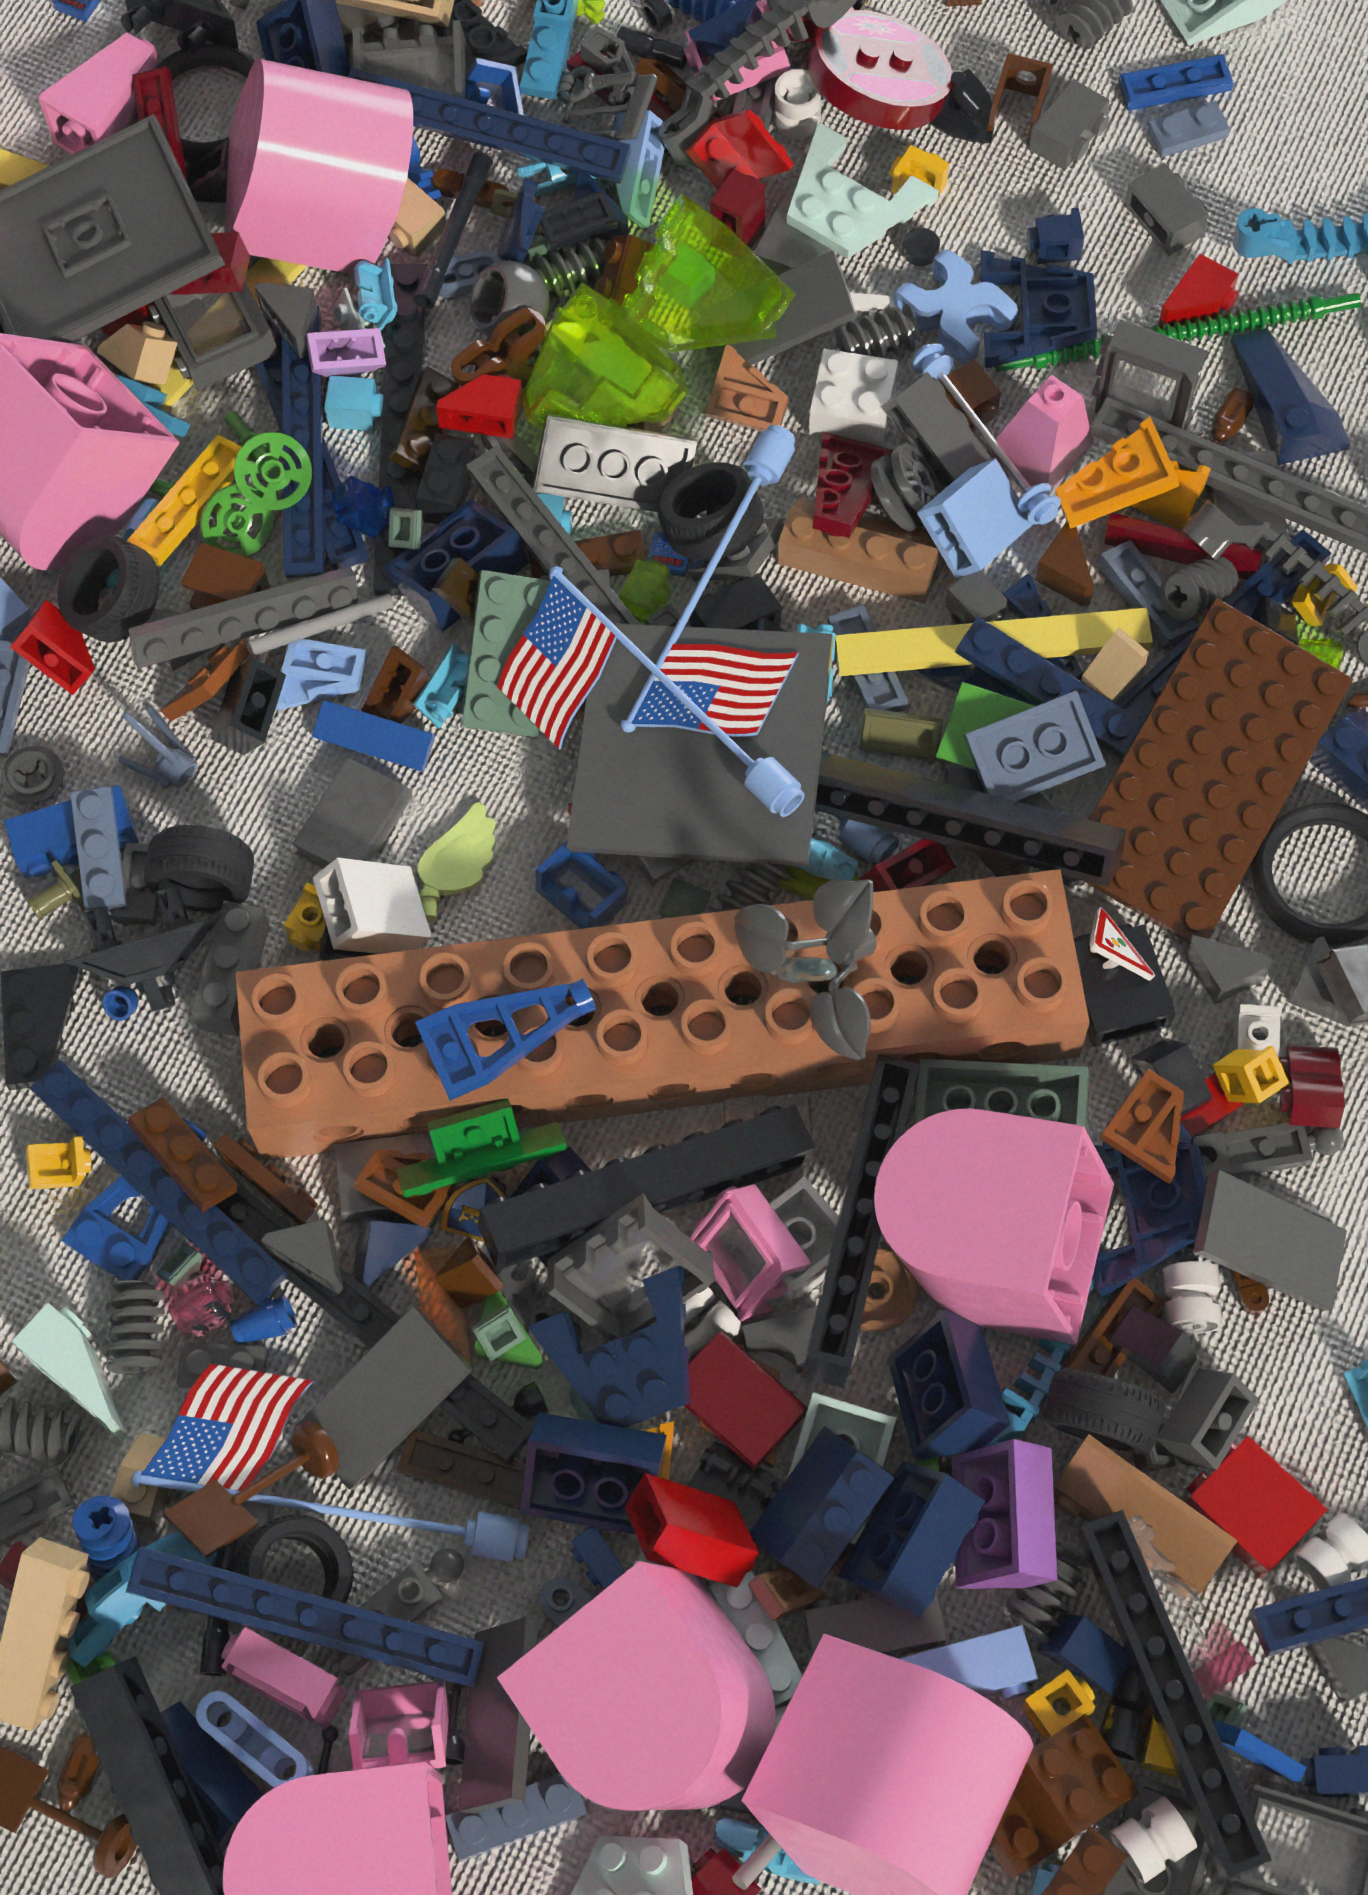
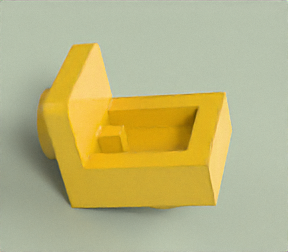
M910 145L903 157L897 156L889 172V176L892 177L891 192L896 194L908 178L913 175L939 190V195H941L947 186L949 162L943 160L937 154L927 153Z
M1339 564L1324 565V569L1328 573H1334L1341 579V584L1345 588H1351L1356 592L1357 586L1343 566ZM1318 577L1306 588L1299 584L1291 601L1308 626L1323 625L1328 614L1326 610L1332 605L1337 595L1332 591L1322 602L1319 601L1313 594L1323 583Z
M82 1136L73 1137L69 1143L27 1145L25 1148L29 1189L79 1187L86 1173L91 1171L89 1148H83Z

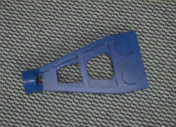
M582 978L568 985L562 984L455 1004L420 1019L415 1024L449 1100H453L489 1084L571 1021L596 1010V1006ZM571 997L574 1005H567L565 998ZM532 1005L544 1007L548 1016L547 1021L527 1034H520L512 1019L513 1012ZM488 1020L501 1021L509 1033L507 1042L492 1055L487 1057L479 1056L468 1037L469 1027L477 1022Z
M182 1118L203 1143L207 1135L196 1125ZM121 1176L84 1208L61 1241L64 1245L118 1280H138L156 1255L169 1222L149 1204L150 1215L140 1234L130 1235L111 1223V1213L126 1199L139 1197L148 1203Z

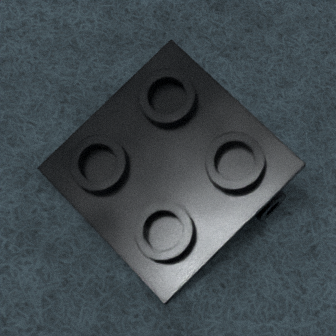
M714 1441L710 1449L707 1447L699 1460L700 1465L687 1486L734 1501L750 1532L782 1487L784 1481L760 1467L756 1470L752 1469L733 1451Z

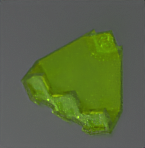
M681 193L657 226L654 236L658 238V242L651 251L645 253L634 277L639 280L638 287L632 295L629 293L625 296L620 307L623 322L668 353L776 338L777 335L773 323L781 318L796 294L725 223Z
M582 282L563 308L558 306L522 395L527 421L542 431L546 413L627 427V424L648 420L650 423L666 421L686 395L688 388L681 367L612 297L607 299Z

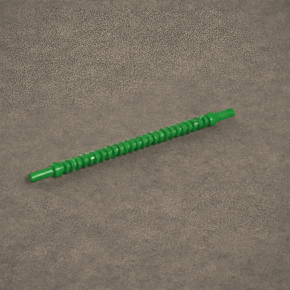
M1359 293L1325 299L1318 295L1309 297L1307 302L1299 299L1297 304L1290 300L1287 306H1284L1281 302L1277 304L1276 308L1272 304H1268L1265 310L1258 306L1254 312L1251 308H1247L1245 313L1237 310L1235 315H1232L1231 312H1226L1225 317L1217 313L1214 319L1206 315L1203 321L1196 317L1192 323L1189 319H1185L1183 324L1175 321L1173 326L1164 323L1163 328L1155 324L1152 327V331L1180 341L1185 338L1187 342H1191L1193 337L1202 340L1203 335L1212 338L1214 333L1221 337L1224 331L1232 335L1235 329L1243 333L1246 327L1253 331L1257 325L1260 329H1264L1266 324L1274 327L1276 322H1279L1280 325H1285L1286 320L1294 324L1297 318L1302 322H1305L1307 317L1311 320L1322 319L1327 313L1360 308L1361 298ZM1102 334L1100 339L995 366L996 372L1029 366H1033L1034 369L1046 368L1048 363H1051L1052 366H1056L1058 361L1067 364L1068 359L1077 362L1078 358L1082 357L1086 361L1089 355L1097 359L1106 334Z

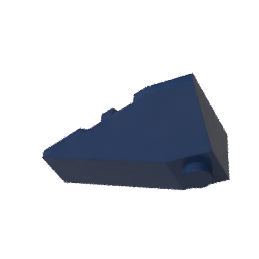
M1268 329L1231 337L1234 352L1249 392L1254 397V406L1271 451H1276L1278 465L1344 451L1350 448L1348 437L1337 411Z

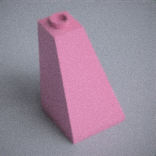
M126 32L42 92L38 99L53 143L71 154H75L137 123L139 118L132 75L153 70L159 64L155 47L146 39H138Z
M1051 375L995 439L1031 486L1048 483L1053 489L1092 446L1093 439L1092 435L1089 434L1090 425L1083 396ZM989 446L991 458H996L998 463L1007 468L991 446Z

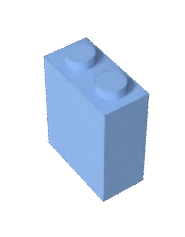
M996 458L970 467L917 512L955 579L981 571L1032 526L1027 521L1028 513L1021 512L1018 509L1020 499Z

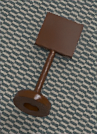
M306 1420L297 1425L291 1434V1447L295 1457L234 1496L215 1479L163 1512V1516L206 1559L258 1525V1521L241 1505L243 1502L299 1466H302L306 1472L319 1479L327 1478L336 1473L340 1466L336 1447L330 1436L321 1426L313 1421Z
M0 1746V1826L16 1834L29 1808H32L96 1841L93 1853V1866L95 1870L106 1878H113L126 1867L137 1847V1844L132 1839L126 1815H118L101 1831L36 1798L49 1771Z

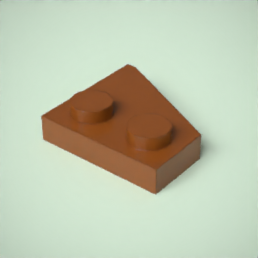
M240 640L229 648L225 644L219 646L207 658L210 663L195 672L188 679V684L160 711L171 722L212 698L250 655L246 643Z
M1148 1068L1105 1128L1100 1139L1170 1184L1176 1169L1175 1161L1179 1142L1184 1091Z
M377 1149L354 1180V1189L426 1229L458 1183L434 1189L425 1195L404 1197L396 1170L430 1159V1154L413 1152L405 1155L398 1151Z

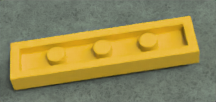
M217 434L127 541L144 549L153 558L156 565L160 567L201 519L202 511L211 496L223 487L230 485L235 479L234 464L237 454L242 447ZM249 454V456H248L247 459H246V460H248V461L251 460V459H250V454Z

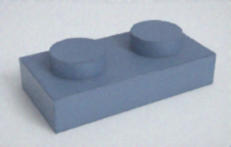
M1212 101L1150 120L1147 130L1162 158L1228 138L1230 127L1217 101Z

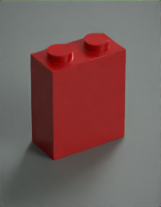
M1249 1436L1239 1445L1233 1442L1218 1469L1214 1470L1210 1476L1203 1470L1186 1488L1191 1494L1186 1504L1238 1540L1231 1551L1262 1580L1328 1510Z
M646 1472L644 1473L626 1504L625 1510L646 1560L738 1588L746 1573L750 1572L754 1567L759 1552L735 1502Z

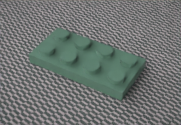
M485 570L479 572L460 728L540 738V729L497 686L509 655L536 616L551 581Z

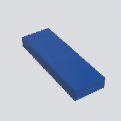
M1224 54L1120 74L1118 81L1128 111L1232 91L1234 84Z
M326 700L322 701L312 734L313 738L425 772L436 736L420 729Z

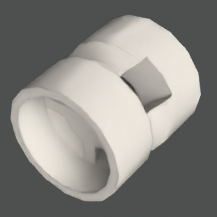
M792 69L784 72L775 84V126L781 134L792 139H804L813 135L816 127L821 123L822 94L814 86L807 70Z
M1201 1261L1179 1262L1164 1267V1294L1171 1298L1165 1304V1321L1184 1330L1185 1334H1202L1221 1329V1302L1214 1300V1296L1220 1291L1219 1267L1215 1264Z
M1338 1513L1320 1530L1322 1539L1312 1537L1293 1554L1298 1568L1312 1585L1318 1590L1351 1582V1571L1362 1572L1368 1567V1534L1350 1517Z
M1164 1796L1141 1811L1140 1821L1130 1818L1109 1833L1113 1844L1128 1855L1124 1862L1142 1884H1145L1166 1869L1165 1860L1170 1859L1176 1862L1197 1848L1196 1840L1188 1825L1172 1803Z

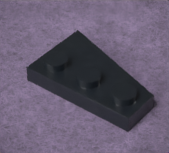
M454 0L448 27L431 24L438 37L453 36V21L460 20L466 40L465 73L468 72L476 58L515 67L526 62L528 50L522 45L517 46L508 38V33L501 26L497 25L495 27L482 15V10L471 0ZM454 54L448 55L454 65Z
M63 963L0 972L6 1086L9 1090L30 1088L57 1063L64 1040L62 1035L68 1014H71L75 1002L73 996L77 982L81 980L84 969Z

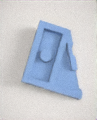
M308 639L289 643L281 672L286 674V678L275 710H283L359 691L368 658L366 650Z

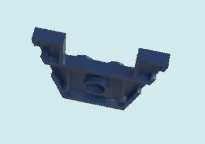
M981 251V282H989L994 285H1020L1023 329L1020 332H984L985 368H992L1097 339L1094 273L1047 264L1045 269L1026 265V259L1012 256L1011 261L994 258L995 252Z
M1029 573L1003 593L1008 599L1007 607L1020 619L1050 616L1051 611L1045 600L1042 601L1036 590V583ZM1075 656L1044 658L1080 681L1082 679L1083 671ZM968 665L917 669L920 674L957 693L962 682L1038 706L977 666L972 669Z
M1106 1142L1103 1145H1094L1108 1173H1119L1133 1241L1131 1245L1098 1253L1094 1277L1097 1291L1101 1296L1112 1293L1196 1240L1207 1187L1201 1151L1196 1144L1177 1145L1175 1175L1170 1184Z
M675 1266L642 1280L657 1321L656 1324L586 1352L582 1350L569 1311L558 1313L529 1325L532 1334L599 1423L627 1428L690 1403L688 1347H685L684 1340L686 1304H683L682 1282H685L682 1266Z

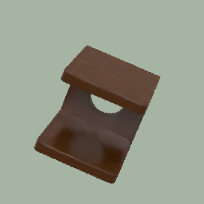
M1011 53L1007 54L993 99L987 131H993L1005 89L1038 97L1027 141L1030 142L1032 127L1039 120L1044 105L1053 64ZM1022 70L1029 71L1036 76V80L1025 81L1017 75V72Z
M205 543L199 545L181 581L184 588L195 591L189 602L190 608L194 610L270 589L262 562Z

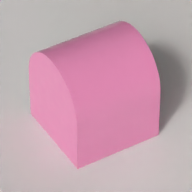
M257 59L249 72L229 126L225 232H239L249 255L348 274H354V268L359 261L367 260L375 265L397 217L409 169L413 137V105L409 91Z
M0 333V535L31 567L39 570L64 568L72 553L87 540L100 535L115 536L122 529L180 442L86 345Z
M968 1108L937 1113L908 1129L890 1148L880 1167L875 1185V1212L879 1227L886 1241L927 1295L941 1310L945 1308L980 1325L982 1328L1077 1345L1114 1182L1084 1126Z
M638 1561L497 1677L564 1779L589 1800L617 1810L701 1809L720 1804V1802L742 1791L751 1782L775 1731V1702L765 1670L698 1575L679 1569Z
M823 1634L741 1801L803 1873L821 1882L854 1895H967L1031 1754L1033 1742L1026 1730L1013 1717L970 1688L924 1667Z
M426 1762L311 1775L300 1777L275 1787L251 1806L232 1834L224 1859V1895H452L442 1774Z

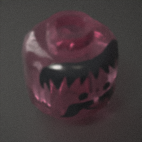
M200 1274L173 1291L172 1303L168 1305V1309L174 1323L183 1334L190 1332L194 1336L202 1337L231 1319L232 1310L230 1303L235 1301V1297L224 1279L217 1282L208 1274Z

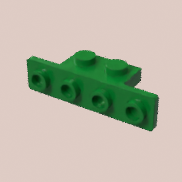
M505 1099L427 1122L436 1157L401 1167L396 1172L404 1197L425 1195L434 1189L453 1183H465L477 1176L490 1172L506 1171L517 1164L534 1159L552 1157L556 1153L566 1150L567 1145L558 1122L518 1133L509 1099Z

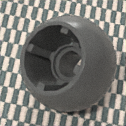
M515 261L495 263L483 270L474 282L470 296V313L477 328L491 339L492 333L498 324L523 308L538 311L546 320L550 301L549 291L542 277L530 266ZM531 323L522 325L518 330L519 336L522 337L536 326Z

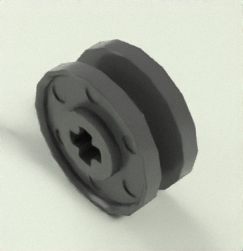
M906 443L895 448L891 456H882L872 463L871 477L876 494L892 520L902 529L910 532L923 526L924 524L917 512L943 491L941 481L925 455L915 446Z

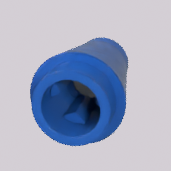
M272 1295L259 1306L256 1305L237 1317V1319L230 1321L233 1337L239 1345L245 1342L249 1343L288 1335L289 1330L297 1326L295 1313L285 1295L278 1298Z

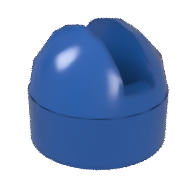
M129 986L115 987L106 993L103 998L104 1011L110 1018L116 1021H124L136 1012L139 997L135 990Z

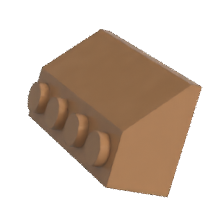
M800 497L790 508L778 541L779 565L926 604L941 558V553L927 530L918 528L910 532L902 529L894 521L863 514L850 538L843 536L835 537L828 535L824 531L812 528L815 500Z
M1089 1434L1053 1488L1054 1498L1057 1499L1055 1505L1066 1515L1074 1519L1079 1515L1087 1522H1091L1123 1510L1148 1570L1150 1571L1152 1568L1165 1577L1164 1584L1175 1594L1183 1598H1187L1188 1595L1195 1600L1198 1598L1238 1541Z

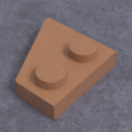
M726 344L706 408V416L758 431L766 430L769 425L782 426L789 402L788 396L776 385L771 384L756 367L751 366L732 346Z

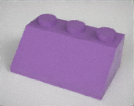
M1012 1439L952 1456V1478L985 1500L979 1511L976 1525L967 1533L957 1551V1558L955 1560L956 1588H1027L1056 1581L1057 1560L1051 1448Z

